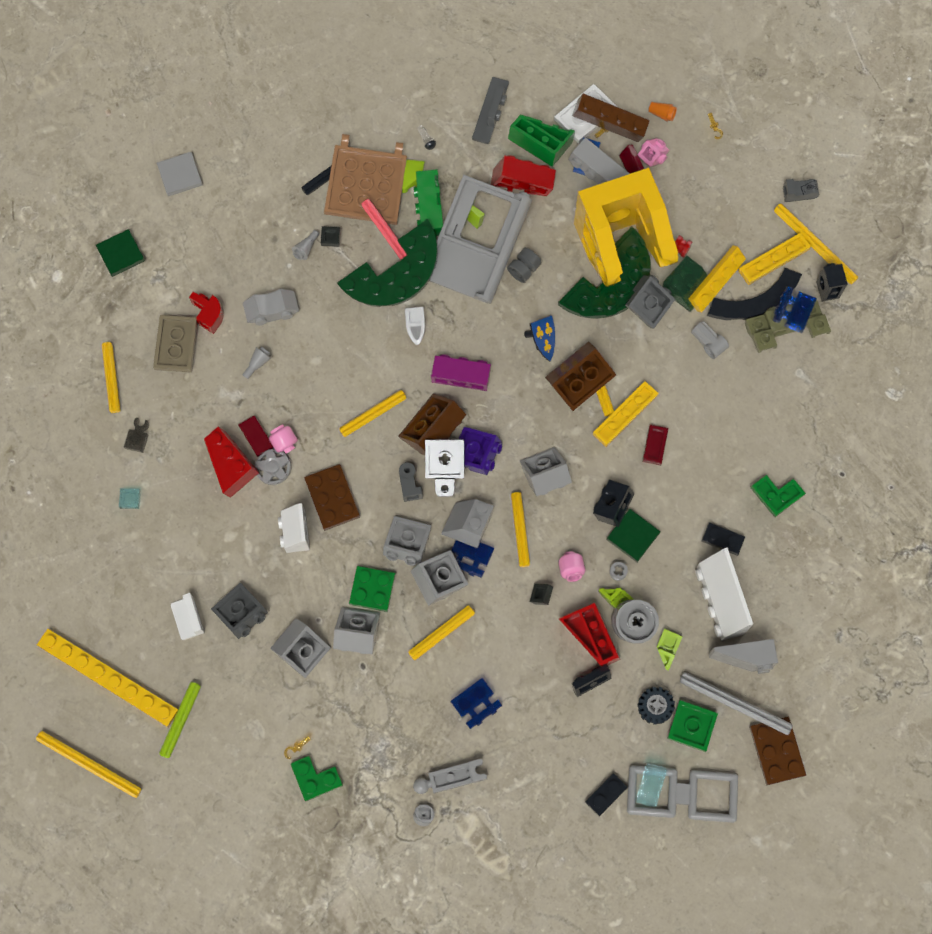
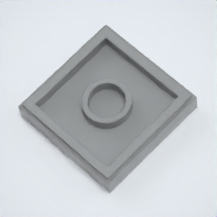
M191 152L157 162L168 196L202 186Z

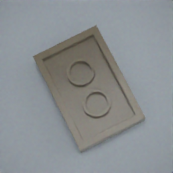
M160 315L153 364L154 370L192 372L198 326L196 317Z

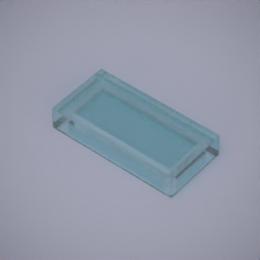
M647 762L636 798L637 803L656 808L667 772L666 767Z

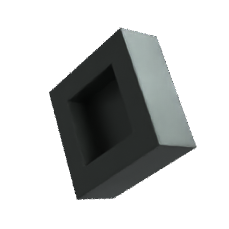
M322 226L321 246L339 247L340 227Z
M534 583L529 602L535 605H549L553 586Z

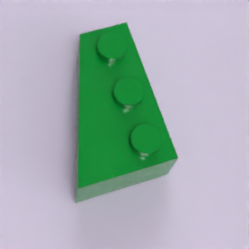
M520 114L510 126L508 139L553 167L571 146L575 131L571 129L569 131L563 130L554 124L553 126L543 124L541 120Z
M438 169L416 171L417 187L413 188L414 198H418L419 202L415 203L416 214H420L417 226L428 219L435 235L439 236L443 227Z

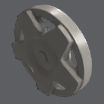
M275 449L267 450L258 457L255 463L257 471L261 470L264 472L262 477L260 473L257 476L265 484H280L288 478L291 472V462L285 453L276 452ZM287 464V471L285 473L283 467ZM273 477H277L279 479L276 481H271Z

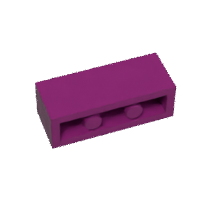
M444 354L435 355L431 382L487 391L491 364L483 360L475 362L469 361V359L464 357L455 359Z

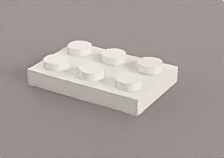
M594 84L583 92L586 95L616 106ZM580 96L554 116V120L564 130L569 131L571 129L575 131L573 139L578 144L582 142L583 137H588L598 128L596 125L572 116Z

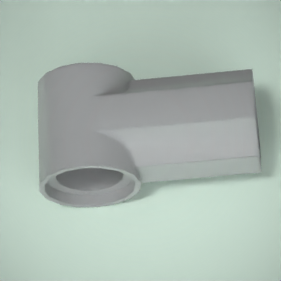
M704 321L696 325L691 332L704 346L705 352L712 359L717 358L729 348L726 339L721 335H717Z

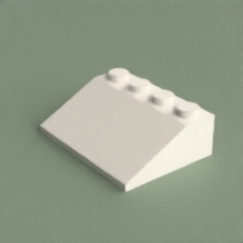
M724 548L700 562L697 570H695L698 581H701L703 585L701 589L702 595L709 603L708 613L711 618H714L716 624L714 625L715 634L717 637L720 636L721 641L744 635L753 625L728 548Z

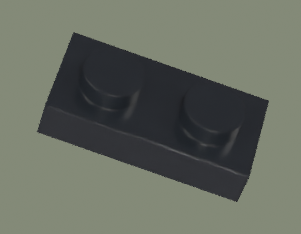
M709 522L701 542L721 550L728 548L729 553L738 556L745 536Z
M607 665L598 666L586 676L577 677L572 683L575 695L579 697L612 679L610 669Z
M613 773L585 803L600 817L628 787Z

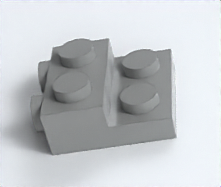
M394 516L384 544L383 555L391 561L403 560L410 566L421 563L431 531V525Z

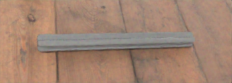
M684 672L680 678L682 684L786 735L790 733L793 727L791 723L693 675Z

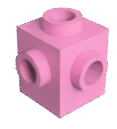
M661 139L647 140L642 145L638 156L650 167L658 164L661 165L667 159L666 154L669 152V149Z

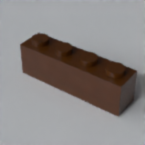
M584 93L577 100L572 114L573 117L635 142H639L644 138L650 121Z

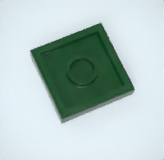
M129 229L96 244L112 277L145 261Z
M629 509L624 515L619 528L615 527L606 540L638 563L661 531Z

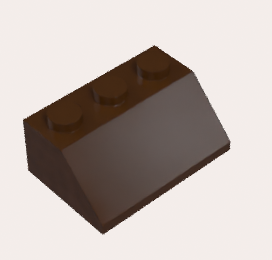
M588 341L545 378L570 409L574 411L612 380L616 373L598 350Z
M432 394L398 437L420 454L425 455V439H449L456 427L462 423L466 413L454 400Z

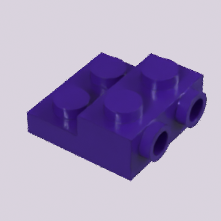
M463 427L459 439H464V467L469 468L470 471L488 475V472L492 471L495 467L494 458L496 454H500L502 451V441L497 435Z

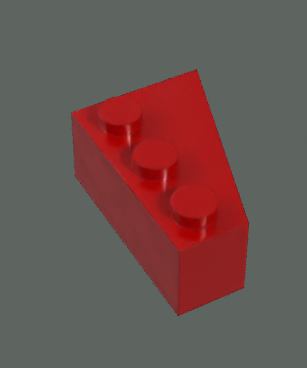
M504 155L493 169L491 185L507 188L508 192L518 189L524 190L527 194L547 197L553 190L556 170L546 165L534 164L529 160L523 161L511 155Z
M219 426L204 438L222 493L231 498L258 475L259 472L227 432Z
M595 603L559 618L563 625L601 667L621 660Z

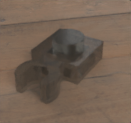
M135 418V430L129 429L124 448L144 453L149 436L144 431L149 428V421L145 420L144 425L139 426L140 420Z

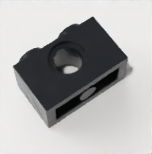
M830 263L823 267L816 281L822 302L840 299L848 285L842 264Z
M609 479L607 485L602 489L599 501L594 505L593 514L598 521L619 528L634 496V492L630 486Z

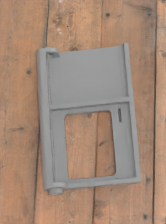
M463 175L437 240L438 258L436 268L430 277V282L491 304L531 205L532 199H530V195L521 191L519 194H514ZM479 191L511 202L510 210L493 249L461 238L462 230Z

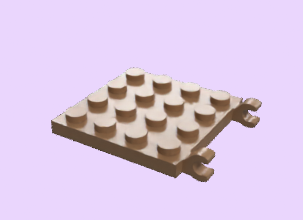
M342 134L341 145H335L324 214L372 221L361 205L363 201L370 199L387 224L397 225L407 156L402 155L403 143L396 142L394 154L349 147L350 135Z

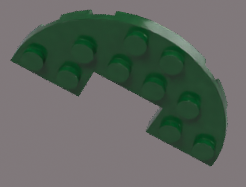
M426 219L397 240L407 254L403 259L379 276L374 273L366 262L337 282L339 287L352 299L373 307L395 306L415 297L428 284L437 264V239L429 220Z
M633 227L615 243L623 271L620 275L621 281L610 286H605L602 282L596 288L582 277L558 302L561 308L574 315L593 319L615 316L628 309L625 305L635 293L633 291L634 287L643 275L650 276L651 260L646 243Z

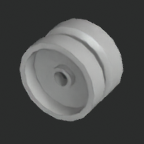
M626 600L620 603L614 609L611 617L612 628L615 634L621 640L629 643H644L650 640L656 634L659 626V617L655 608L643 600ZM633 618L637 619V623L635 625L632 624V622L634 621Z

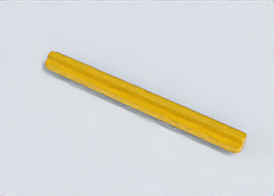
M780 203L775 207L774 212L797 234L801 232L809 245L828 264L843 265L846 280L849 284L856 282L858 276L783 204Z
M43 731L38 733L36 737L38 742L132 797L137 798L142 790L140 787Z

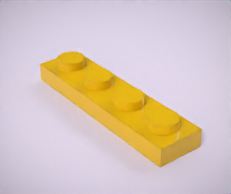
M800 232L740 267L738 271L746 283L750 285L807 252L811 246Z
M733 245L688 298L697 312L702 313L746 260L738 246Z
M644 381L592 435L607 447L659 393Z

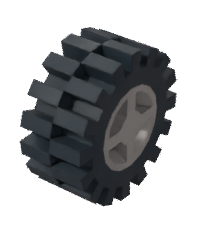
M652 687L640 696L637 704L638 712L647 723H653V725L662 724L672 716L675 709V701H673V696L668 693V690H663L662 687Z

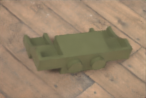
M817 300L801 304V302L796 304L790 302L781 308L772 307L767 309L764 315L749 318L745 321L747 332L753 339L758 353L770 348H777L775 337L803 330L806 326L812 338L825 333L830 334L831 332L825 314H822Z

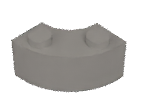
M279 289L262 295L254 294L243 302L247 323H256L258 326L280 319H290L293 317V314L299 311L294 291Z

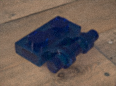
M786 287L785 292H782L780 296L779 306L775 308L773 321L780 323L781 319L784 318L787 320L785 327L803 333L817 298L800 291L797 297H793L792 292L794 289ZM787 304L793 305L791 312L786 311Z
M456 540L451 551L458 555L456 561L461 570L468 572L470 576L482 578L485 571L478 569L479 565L488 566L494 548L481 542L478 548ZM463 558L473 561V565L462 562Z
M483 678L450 701L461 718L467 714L471 716L472 719L466 722L469 729L476 725L479 726L489 715L493 716L497 713L496 710L502 707L499 700H496L494 703L489 701V698L494 693ZM483 703L486 708L477 714L474 709Z

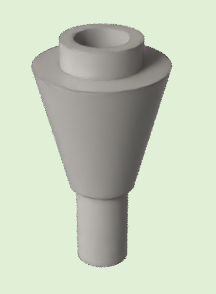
M313 230L308 238L292 247L295 258L307 260L313 242L319 236L316 230Z
M262 346L260 349L256 347L249 366L242 375L249 379L255 370L271 359L269 357L270 352Z

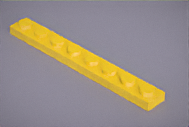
M50 629L46 630L37 643V646L168 728L173 722L178 711L177 708Z

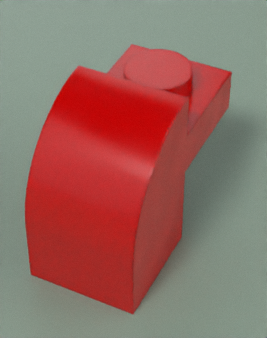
M192 292L189 296L191 303L201 309L196 317L198 325L214 334L223 321V310L218 299L214 295L208 299L202 293L198 295Z

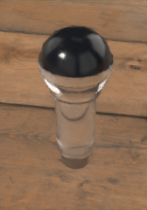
M422 125L419 126L418 130L424 140V147L427 150L434 149L436 146L435 139L429 136Z

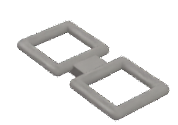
M634 765L629 767L628 814L674 818L676 815V804L688 805V817L692 820L731 823L737 821V774L692 770L690 771L689 784L677 783V770L673 768ZM637 774L669 776L668 809L635 807ZM698 779L730 781L729 814L696 811Z

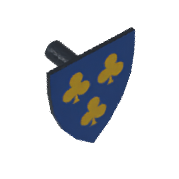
M552 315L529 323L531 330L524 332L525 338L533 337L536 349L549 362H551L555 348V327Z

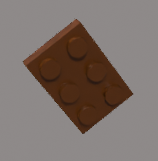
M340 464L304 477L324 531L360 518Z
M789 716L780 718L791 723ZM764 723L749 727L766 786L807 776L793 728L786 735Z

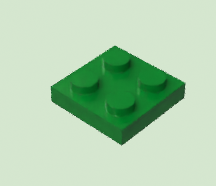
M357 566L349 605L388 612L396 574Z
M679 700L667 739L706 752L718 713Z

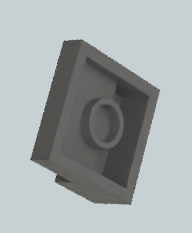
M643 275L633 289L635 293L625 306L648 327L654 329L676 299L671 295L672 292L659 284V280L653 275Z
M241 583L211 608L238 639L248 636L251 628L256 623H262L268 613Z

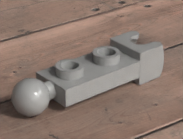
M478 759L428 773L430 780L424 778L415 780L413 784L414 791L418 794H424L429 788H432L433 793H438L487 780L486 774H477L475 772V769L483 764V760Z

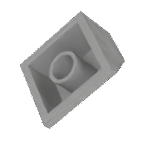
M555 447L520 460L524 474L536 497L572 483L567 464Z
M477 499L455 503L441 535L478 548L491 519L494 506Z
M451 550L421 562L411 570L428 606L445 599L469 585Z
M341 607L334 629L333 649L373 654L380 613Z
M296 618L270 649L306 678L331 647L307 625Z

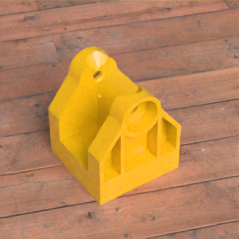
M649 168L578 191L574 225L589 262L599 274L605 286L621 281L620 275L623 273L612 232L632 225L636 226L638 233L646 243V248L655 258L659 267L669 266L678 262V251L673 238L667 209Z

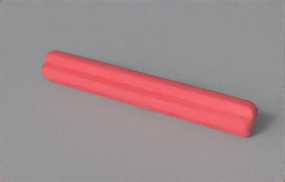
M370 199L363 201L361 205L400 260L403 259L407 254L397 241L396 235Z

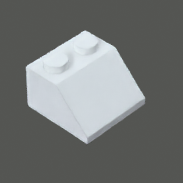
M302 503L282 510L281 517H278L279 529L283 530V536H280L281 548L284 547L286 553L310 550L306 512Z

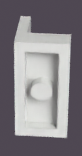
M190 593L182 595V600L171 603L173 615L182 640L204 633L194 598Z

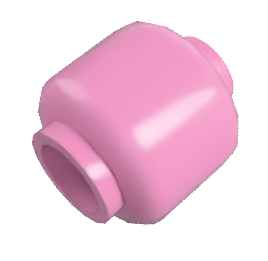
M282 424L270 432L269 441L276 452L284 451L287 454L295 449L294 444L298 439L290 426L284 427Z
M573 551L566 552L558 561L560 574L567 581H578L585 574L584 560L582 555Z

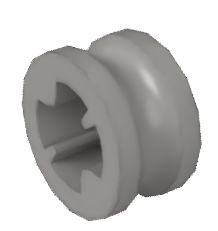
M615 562L610 568V576L616 581L623 580L628 572L627 566L622 562ZM615 567L623 569L621 576L614 574Z

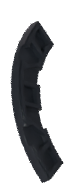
M784 268L778 281L769 290L751 299L727 301L714 298L707 316L731 321L746 320L764 315L767 309L780 306L793 293L802 274Z

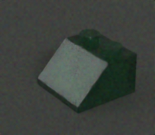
M686 256L663 282L662 287L669 289L672 292L671 295L676 299L675 301L691 312L694 306L688 298L708 275L702 266Z

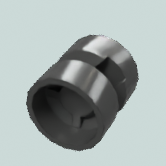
M523 248L517 255V260H513L507 266V270L517 281L525 283L531 277V271L535 272L542 262L532 250Z

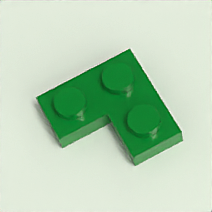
M767 475L751 486L752 491L774 517H777L806 494L794 479L778 489Z
M310 756L291 763L305 802L343 786L336 767L316 774Z

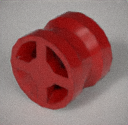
M679 235L675 244L680 256L685 258L693 242L690 240L686 241Z

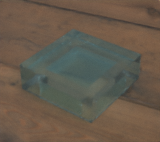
M120 488L119 508L139 509L141 490Z

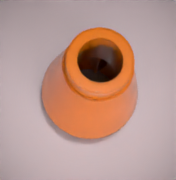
M651 102L649 106L650 113L666 122L674 120L677 107H674L673 104Z

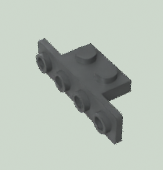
M492 77L472 140L485 144L490 143L496 122L500 121L501 107L506 103L509 81Z

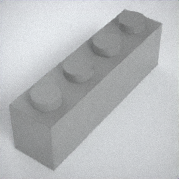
M586 137L575 148L568 159L575 168H580L584 171L587 178L594 180L597 184L630 174Z

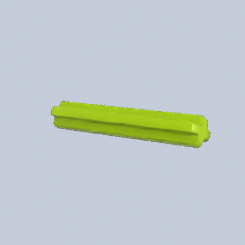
M195 682L189 684L159 752L160 756L170 758L201 688L199 684Z

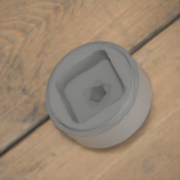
M419 805L413 813V819L420 826H428L434 819V811L428 805Z

